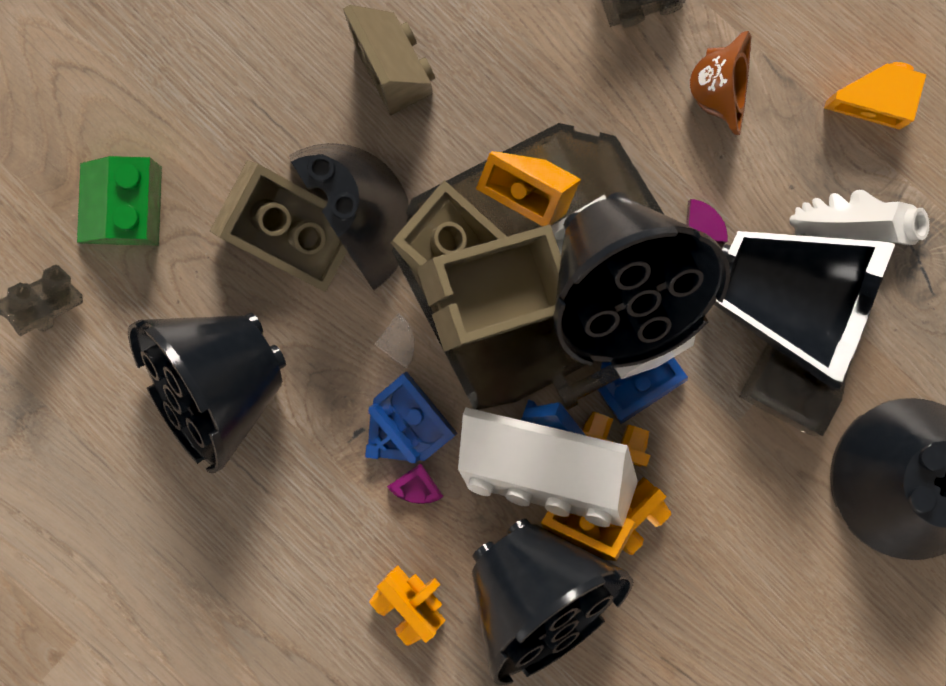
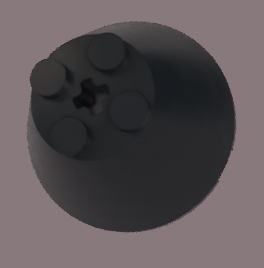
M613 193L606 199L589 205L581 212L572 213L564 221L565 234L554 310V327L564 350L581 363L592 366L593 361L611 362L613 368H620L645 363L663 356L695 336L708 323L705 315L712 308L716 300L722 303L726 296L730 282V267L727 257L718 243L697 229L629 199L625 193Z
M253 313L245 316L138 320L128 327V340L137 368L145 365L153 382L152 385L147 387V390L167 426L184 450L197 464L205 460L210 464L206 468L207 472L214 474L225 467L282 386L283 381L280 369L286 366V361L281 350L276 345L269 346L263 336L262 325Z
M917 398L895 399L883 402L865 414L858 416L847 427L835 448L830 470L831 492L835 506L838 507L843 519L849 526L848 529L853 535L868 547L882 554L906 560H924L946 554V406L943 404Z
M527 518L514 523L508 529V535L497 543L488 542L479 547L473 554L476 564L472 570V577L489 674L497 685L512 684L514 681L511 675L521 671L524 672L526 677H529L557 661L583 642L605 622L601 614L612 603L620 607L625 601L634 583L629 573L543 527L531 524Z

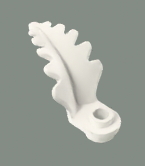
M864 190L854 191L849 203L839 194L833 193L829 197V207L821 199L814 198L812 200L813 207L810 203L804 202L802 209L796 207L795 215H792L789 220L791 226L795 228V235L798 236L802 234V236L915 245L919 240H924L929 233V218L923 208H916L914 205L903 202L884 203Z

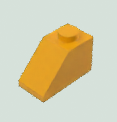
M887 63L838 90L826 100L824 109L901 130L915 119L927 74L914 71V67L907 63Z
M492 151L489 153L476 190L537 224L546 226L553 225L566 215L581 179L544 159Z
M547 511L541 522L544 529L604 560L617 561L636 525L635 521L626 518L623 527L610 524L609 527H600L588 522L583 516L570 513L569 516L563 517Z

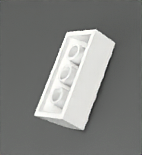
M467 407L464 410L458 471L469 490L482 496H490L491 493L499 494L520 506H529L530 503L545 506L547 511L558 516L567 517L570 513L583 516L588 522L600 527H609L610 524L624 526L638 483L628 445Z

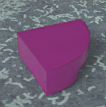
M690 199L688 201L686 225L707 234L717 243H727L726 225L719 213L702 201Z
M422 463L387 486L398 498L411 503H432L444 497Z

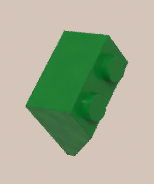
M108 156L80 163L77 243L159 246L162 166L150 157Z

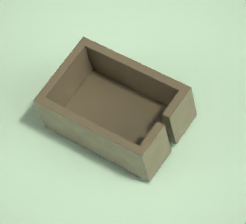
M551 224L434 257L417 268L428 305L437 304L439 311L432 314L444 352L554 317L561 254Z

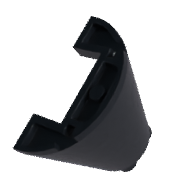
M337 143L317 144L290 154L291 163L308 190L319 188L327 194L328 203L322 210L324 216L372 289H377L391 277L403 259L390 243L411 219L408 199L400 181L380 159L367 151L350 145Z
M738 231L732 245L725 244L722 249L729 262L730 282L723 302L721 303L716 300L714 305L830 388L840 391L871 313L895 244L881 241Z

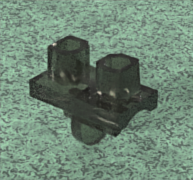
M53 265L43 270L41 279L31 284L20 282L8 288L7 296L0 299V315L10 322L19 336L35 328L44 332L53 327L54 318L82 304L83 295L71 284V277L59 265Z

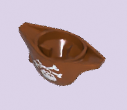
M749 31L740 33L726 47L707 48L706 56L695 66L690 78L691 93L701 109L707 114L723 119L729 125L734 135H740L745 110L752 39Z

